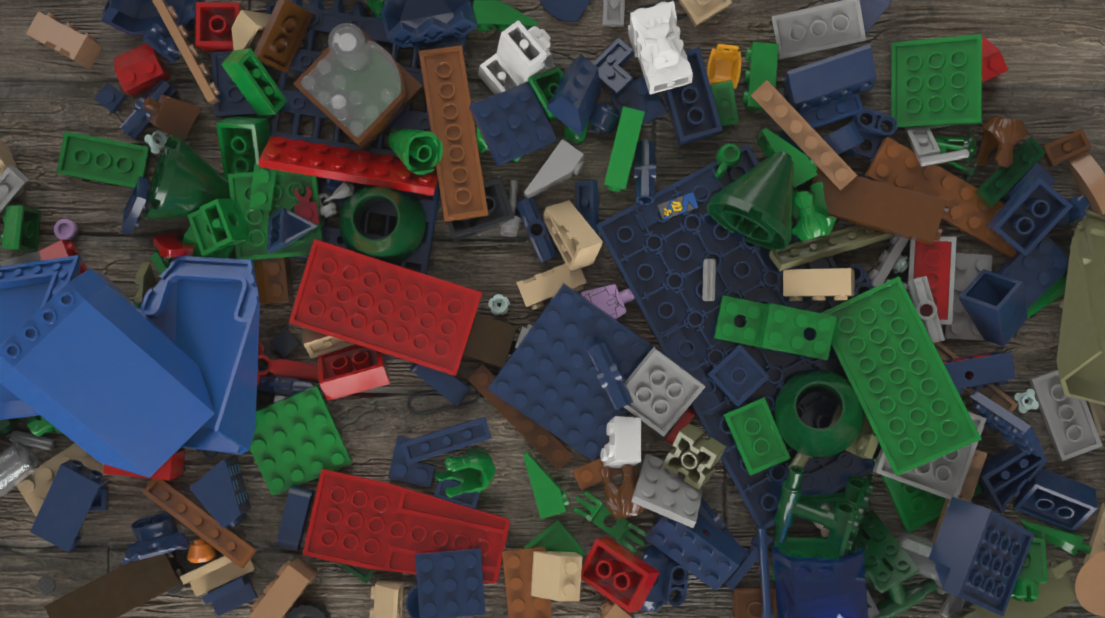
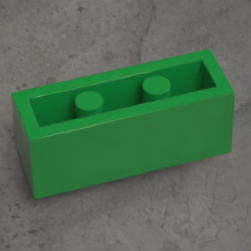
M753 42L746 49L745 61L748 62V70L744 71L743 81L747 83L746 91H743L742 104H745V110L766 112L751 95L766 80L776 88L779 44Z
M251 48L234 50L221 64L258 116L275 115L287 102Z

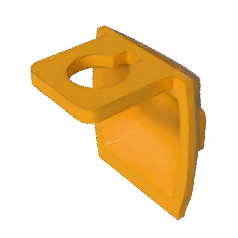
M717 44L716 49H712L707 66L710 86L711 83L732 80L733 88H737L741 73V52H738L739 46Z

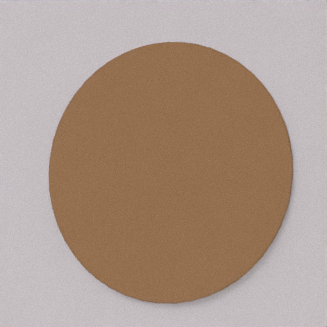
M1105 550L1092 556L1083 565L1075 582V593L1079 603L1087 611L1099 616H1105Z

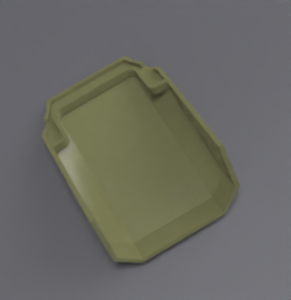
M1085 210L1087 215L1079 219L1071 241L1056 361L1065 396L1105 405V215Z

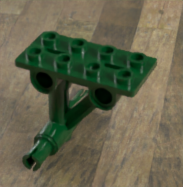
M798 465L790 466L787 480L782 484V494L778 511L774 518L776 528L773 539L780 543L786 542L789 528L793 526L795 516H799L824 526L823 528L828 529V542L832 546L839 548V556L843 557L846 550H851L854 538H856L864 515L867 512L870 503L869 497L872 495L875 483L871 482L873 474L869 473L867 479L860 476H850L844 493L801 496L802 487L800 482L804 470ZM824 508H835V511L832 510V509H829V511H828V510H825Z
M873 510L865 513L857 536L854 538L850 551H846L852 559H856L875 591L877 589L880 593L889 591V597L876 603L880 614L874 618H893L900 613L907 612L912 606L925 600V595L941 588L942 585L936 575H932V577L919 584L917 582L912 583L904 588L902 582L919 573V568Z

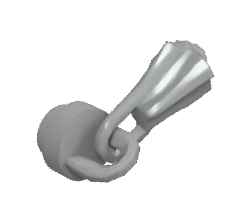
M344 181L334 191L332 196L329 197L326 193H321L319 195L321 215H324L325 218L335 215L337 213V206L332 200L352 196L354 194V185ZM322 197L325 198V200L323 201V203H328V205L323 206V204H322V202H321V198H322Z

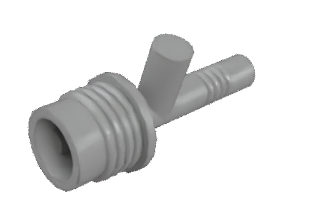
M517 180L510 181L508 198L515 219L500 225V234L507 237L517 236L519 223L521 222V218L515 216L519 185Z

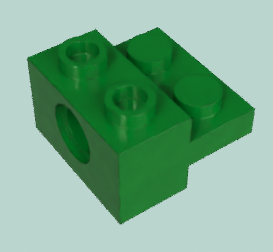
M215 199L200 206L199 210L187 215L202 256H208L221 249L230 248L247 240L233 199Z

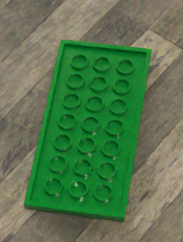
M899 276L821 313L836 316L831 344L895 476H899L982 440Z

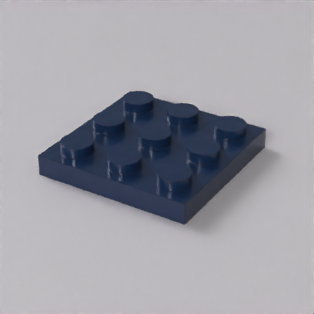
M529 82L469 106L472 116L497 166L557 141Z
M977 390L971 394L970 398L974 403L973 407L979 412L978 416L986 418L984 426L991 431L995 429L1001 433L1000 436L1007 442L1012 443L1014 441L1019 445L1018 448L1027 455L1032 453L1039 457L1043 453L1042 446L1032 426Z
M481 548L415 553L420 618H457L486 615Z

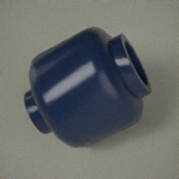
M607 102L597 104L589 117V122L593 125L591 130L599 135H602L603 132L611 134L620 120L619 110Z

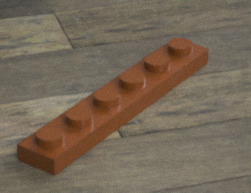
M152 479L142 492L240 568H245L257 550L228 527L223 529L212 515L166 480Z

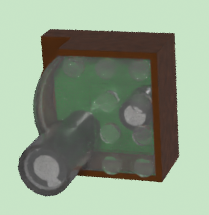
M343 23L333 28L329 34V47L295 81L294 85L362 150L366 151L424 88L395 61L387 50L378 45L360 27L350 23Z

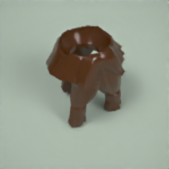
M991 116L980 127L983 130V138L978 158L976 159V162H978L977 166L986 167L990 151L998 146L994 160L998 166L1008 168L1013 164L1014 145L1027 136L1028 131L1023 120Z
M632 465L621 466L624 482L619 488L612 481L610 467H602L600 469L606 496L605 506L617 519L637 516L640 512L645 513L646 511L645 507L631 502L639 475L636 465L633 467Z

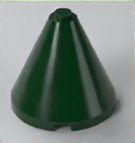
M170 134L164 145L170 149L166 148L164 153L160 154L149 187L150 193L148 195L149 203L152 205L150 210L146 209L144 211V218L161 220L185 217L199 210L200 206L215 199H230L229 181L181 137Z
M785 152L774 153L713 195L707 205L708 213L717 223L734 234L736 230L747 236L745 240L752 244L771 250H784L788 246L792 234L794 171L792 157Z

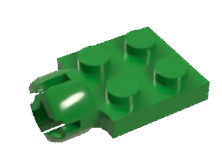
M1033 538L1011 595L1014 600L1020 602L1021 598H1024V602H1033L1039 599V584H1046L1048 582L1045 539Z

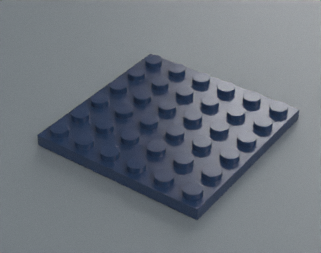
M563 283L491 382L488 390L592 461H595L601 453V449L609 442V436L606 432L608 422L615 416L628 417L631 412L624 407L615 410L606 389H603L598 381L597 369L592 362L588 349L599 343L606 342L614 361L619 364L623 371L625 382L655 346Z

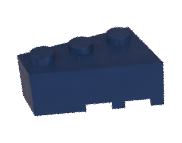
M1015 443L986 461L982 467L978 483L990 506L1004 513L1007 509L1006 505L1013 497H1017L1021 493L1019 490L1027 481L1030 482L1048 461L1044 453L1039 457L1032 453L1027 455Z

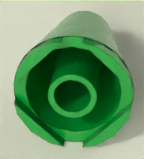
M395 129L388 137V144L406 168L415 174L425 175L432 172L436 163H440L442 160V142L430 131Z

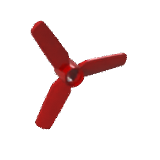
M259 338L258 361H266L268 368L265 371L257 370V385L259 384L260 376H266L269 373L278 377L319 379L318 365L285 359L271 361L269 357L263 355L264 347Z

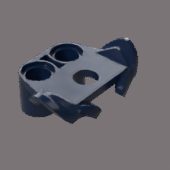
M871 109L861 110L850 123L855 122L863 139L871 143V149L868 152H864L859 144L844 153L851 157L859 155L868 158L871 163L884 138L889 137L892 139V134L897 129V121L889 115ZM861 116L867 118L868 125L862 124ZM881 123L888 126V132L881 129Z
M168 512L138 519L131 525L137 541L130 543L122 565H127L129 561L133 562L178 549L186 550L190 548L189 540L183 533L179 532L173 516ZM159 546V547L156 548L155 550L149 551L150 549Z
M647 546L642 560L660 571L641 611H656L663 604L668 603L675 607L682 605L687 594L688 570L676 561L668 558L656 546ZM679 568V574L673 577L674 570ZM676 590V596L670 599L671 592Z

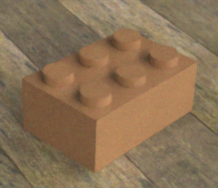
M298 557L293 561L289 560L277 572L279 578L276 577L263 591L266 595L263 594L250 608L253 613L249 618H284L318 572Z

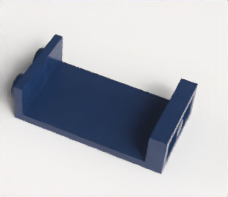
M70 459L62 463L30 532L67 552L71 551L81 541V537L77 535L99 488L108 483L109 479L104 477L100 471L85 467L81 461Z

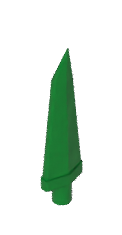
M1067 274L1065 276L1062 275L1027 309L1028 318L1065 294Z
M1020 519L1028 531L1069 552V554L1075 556L1078 550L1089 554L1091 551V546L1082 543L1084 540L1082 535Z

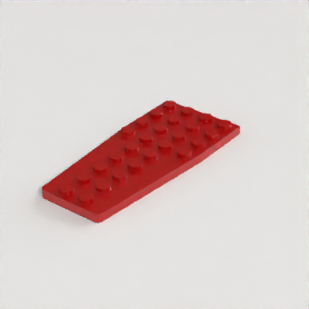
M321 469L302 555L367 569L416 574L415 553L481 548L483 583L494 584L498 581L503 558L502 551L505 548L510 521L506 517L469 508L389 482Z

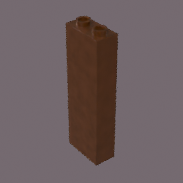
M817 167L816 173L818 175L813 178L811 185L816 182H823L824 198L829 216L836 217L837 220L932 246L935 240H940L943 228H940L939 225L941 219L946 220L950 208L946 207L947 200L858 176L840 191ZM810 186L809 193H810V194H813V202H814V192L812 191L811 186Z

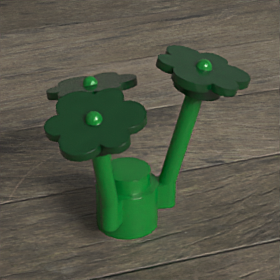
M971 127L968 128L967 133L963 134V137H945L941 135L934 137L941 154L946 153L947 149H967L970 155L965 160L968 163L971 162L976 146V139L972 138ZM947 141L963 142V146L949 144ZM954 161L945 162L964 171L965 182H968L971 175H974V170L978 162H975L973 166L969 164L968 167H965Z

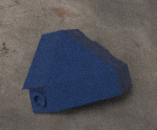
M107 0L105 3L101 21L130 36L144 35L154 22L170 33L152 0ZM166 0L168 5H172L178 14L176 20L179 25H183L187 31L194 30L196 2L205 1Z
M385 0L381 12L387 41L402 48L412 47V43L424 41L425 44L440 42L442 37L454 36V39L463 38L478 26L470 0Z

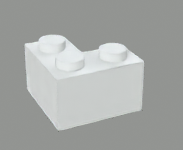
M615 416L608 422L606 428L609 443L601 449V461H604L603 467L622 468L621 466L632 465L633 467L641 462V418Z

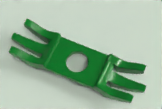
M587 491L584 492V495L596 503V506L578 496L575 497V500L591 513L589 515L577 507L573 508L574 512L585 517L613 536L634 554L637 550L624 539L625 536L642 547L645 546V543L630 531V528L646 537L647 533L625 518H616L615 526L611 528L604 525V518L612 514L604 503Z

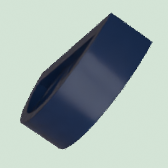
M481 417L413 438L401 444L407 464H411L489 440L492 437L486 417Z

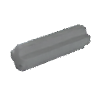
M704 259L703 301L715 300V259Z
M13 431L10 437V441L13 443L46 450L53 449L55 439L37 437L34 434L21 431Z

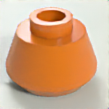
M195 539L194 543L190 544L187 559L191 563L211 561L216 558L217 551L204 539Z

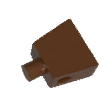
M161 95L158 101L147 97L142 107L152 113L149 118V122L167 136L174 134L181 137L184 141L201 110L198 106L165 95Z

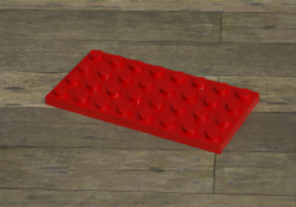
M314 239L289 323L456 376L483 292Z

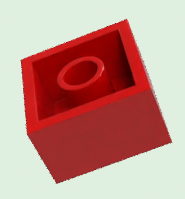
M196 2L195 46L203 52L234 51L232 26L240 11L246 9L240 3Z

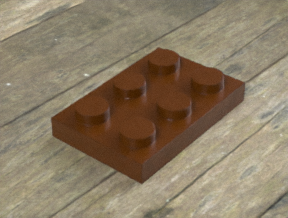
M278 0L254 51L256 57L260 61L287 73L314 14L289 0Z

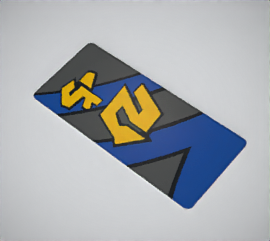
M692 192L658 205L662 219L665 220L698 208Z

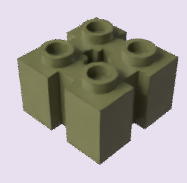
M689 423L679 431L672 445L675 448L668 453L662 466L675 475L681 472L686 476L684 481L699 490L709 481L716 468L714 465L720 460L726 446L712 437L706 440L702 437L704 432Z

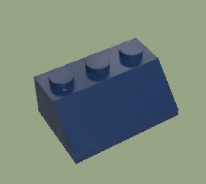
M581 54L567 66L546 107L548 111L578 135L582 134L601 94L598 67Z
M1041 468L1030 482L1027 481L1019 490L1021 493L1016 497L1013 504L1014 510L1073 533L1097 509L1096 489Z

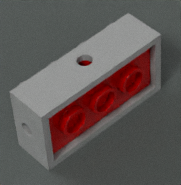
M941 236L939 241H934L933 246L910 240L908 281L927 276L933 300L937 307L940 324L952 325L957 237ZM908 287L907 293L913 303L910 289ZM927 304L920 307L921 315L929 317L932 314V308Z

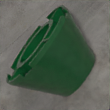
M365 184L358 186L354 189V194L346 198L339 216L340 234L349 250L393 264L407 259L416 251L422 242L426 224L424 208L414 192ZM380 201L394 204L398 213V222L394 231L383 239H368L361 226L365 210L373 203Z
M809 370L794 376L782 387L775 402L774 417L780 435L791 448L803 455L822 458L837 455L855 442L864 423V410L850 381L828 370ZM813 392L827 393L839 403L841 416L830 427L823 429L812 428L806 425L798 416L797 407L800 401L806 395Z

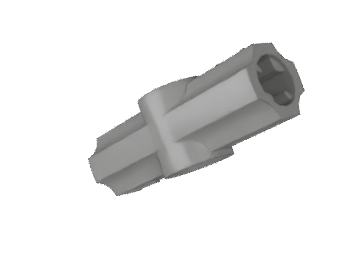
M927 276L907 281L914 306L932 342L944 341L945 338L937 314V307L933 300ZM927 304L932 308V314L929 317L921 315L920 307Z

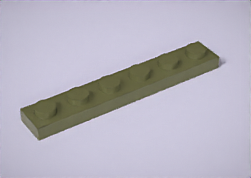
M855 225L831 232L826 236H819L804 242L800 241L790 244L784 250H770L769 257L779 271L893 238L894 235Z

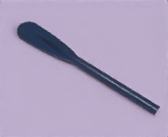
M758 526L762 613L760 618H774L771 611L766 526Z

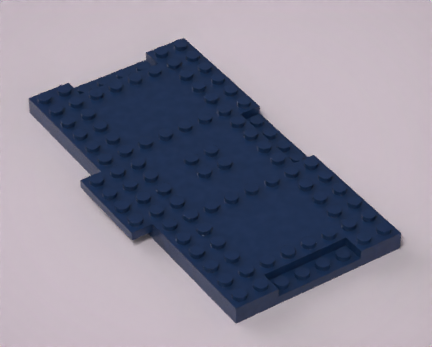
M749 144L739 148L741 150L740 162L732 169H726L721 179L715 177V173L719 168L717 161L655 193L653 203L649 205L636 203L597 224L596 227L662 351L672 361L705 385V388L691 405L708 438L712 437L726 446L720 460L756 527L766 526L767 529L775 525L774 518L778 511L782 484L787 480L789 474L788 466L796 456L797 451L791 448L782 438L790 459L750 476L723 414L764 397L775 421L774 408L777 396L782 387L794 376L809 370H828L846 379L848 377L832 344L828 360H822L715 339L714 333L721 298L724 295L816 313H822L847 300H834V297H825V301H812V297H803V301H789V297L783 296V270L779 271L769 257L771 249L746 241L747 236L736 230L734 234L717 223L708 213L707 205L713 195L759 164ZM693 192L698 208L665 220L662 219L658 208L659 204ZM791 234V240L788 245L800 242L801 240ZM832 256L785 270L838 268ZM704 259L716 260L714 301H703ZM737 315L734 318L735 326L741 328L745 325V318L742 315ZM806 328L803 333L804 338L808 341L812 340L815 337L814 330ZM738 345H741L770 378L737 407L707 374ZM813 392L806 395L800 401L797 413L806 425L817 429L827 428L838 402L827 393ZM879 442L873 458L879 455L881 449ZM845 450L830 457L810 458L803 468L804 472L800 482L802 487L801 496L832 494L845 487L850 476L864 477L873 472L875 462L873 458H861Z

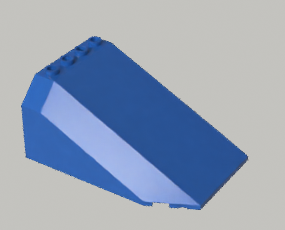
M192 256L175 257L170 263L169 268L160 275L162 279L153 290L149 289L146 292L140 310L200 367L215 414L181 447L242 455L250 449L256 427L260 302L253 261L247 259Z
M91 268L68 282L0 346V383L98 462L150 478L215 414L200 367L103 273Z

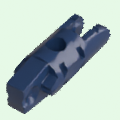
M261 377L259 383V390L282 396H291L313 387V384L309 381H300V378Z

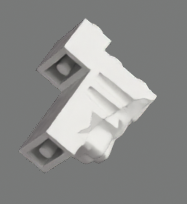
M674 1L668 3L660 2L653 7L639 8L630 13L628 37L634 51V56L639 59L649 94L692 83L693 72L683 48V40L680 39V28L676 26L677 16Z
M518 20L501 33L497 53L480 65L479 77L496 95L529 82L528 78L554 69L553 57L549 52L551 45L549 40L551 37L544 29H539L536 26L526 30Z

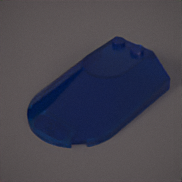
M778 546L773 547L772 555L779 618H868L864 548H859L857 553L841 559L792 558L779 551Z

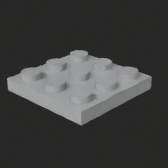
M653 347L625 381L634 402L624 408L636 417L641 418L644 423L659 434L665 436L702 392L705 385L657 348Z
M646 453L631 502L693 528L697 521L704 485L698 490L684 481L686 477L680 472L678 475H675L662 466L663 460Z

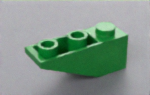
M474 0L473 10L478 26L475 28L478 31L489 32L490 29H497L502 33L518 20L526 30L533 26L538 27L537 21L500 0Z

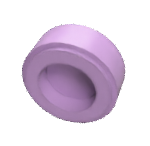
M61 219L55 224L54 233L61 240H73L78 234V227L72 220Z

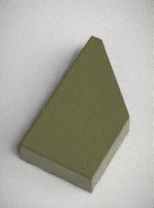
M143 262L135 276V285L139 287L134 297L135 304H142L146 292L151 288L155 280L150 262Z

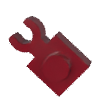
M306 187L307 195L305 197L301 196L300 189H295V196L300 200V204L294 205L295 214L313 224H321L318 203L311 202L313 196L312 188Z

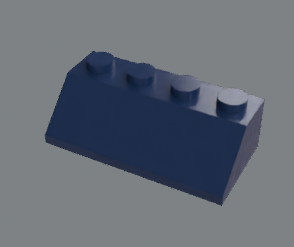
M868 44L787 71L783 91L787 102L797 112L804 113L812 107L818 105L825 106L833 100L839 98L846 99L854 93L870 90L874 86L877 77L871 45Z

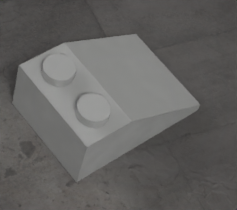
M562 139L525 190V198L535 197L571 178L573 174L577 176L584 166V154Z

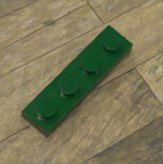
M1032 137L1028 138L1013 153V164L1008 168L1000 166L975 193L988 208L994 206L1046 152Z

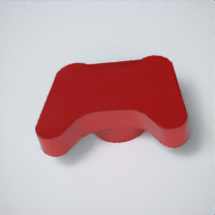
M176 231L154 236V245L160 250V256L164 258L192 256L194 254V246L181 243L178 240L179 233Z

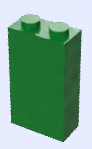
M624 106L622 108L604 180V185H608V190L620 192L621 189H626L644 111Z

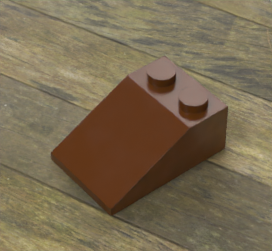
M281 257L253 261L260 305L294 301L289 258Z

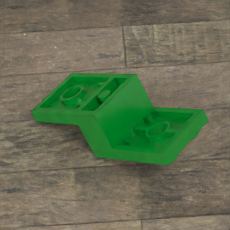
M723 295L714 338L773 351L828 360L836 316L772 303L763 304ZM737 315H742L745 318V325L741 328L734 324V318ZM806 328H812L815 332V337L810 341L806 340L803 335Z

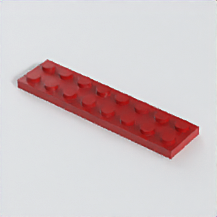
M271 136L259 158V167L432 196H434L438 183L436 165L433 167L434 170L432 172L418 175L409 171L398 157L389 154L382 155L370 153L369 151L351 150L346 147L339 148L326 144L309 143L304 140L285 139L280 136Z

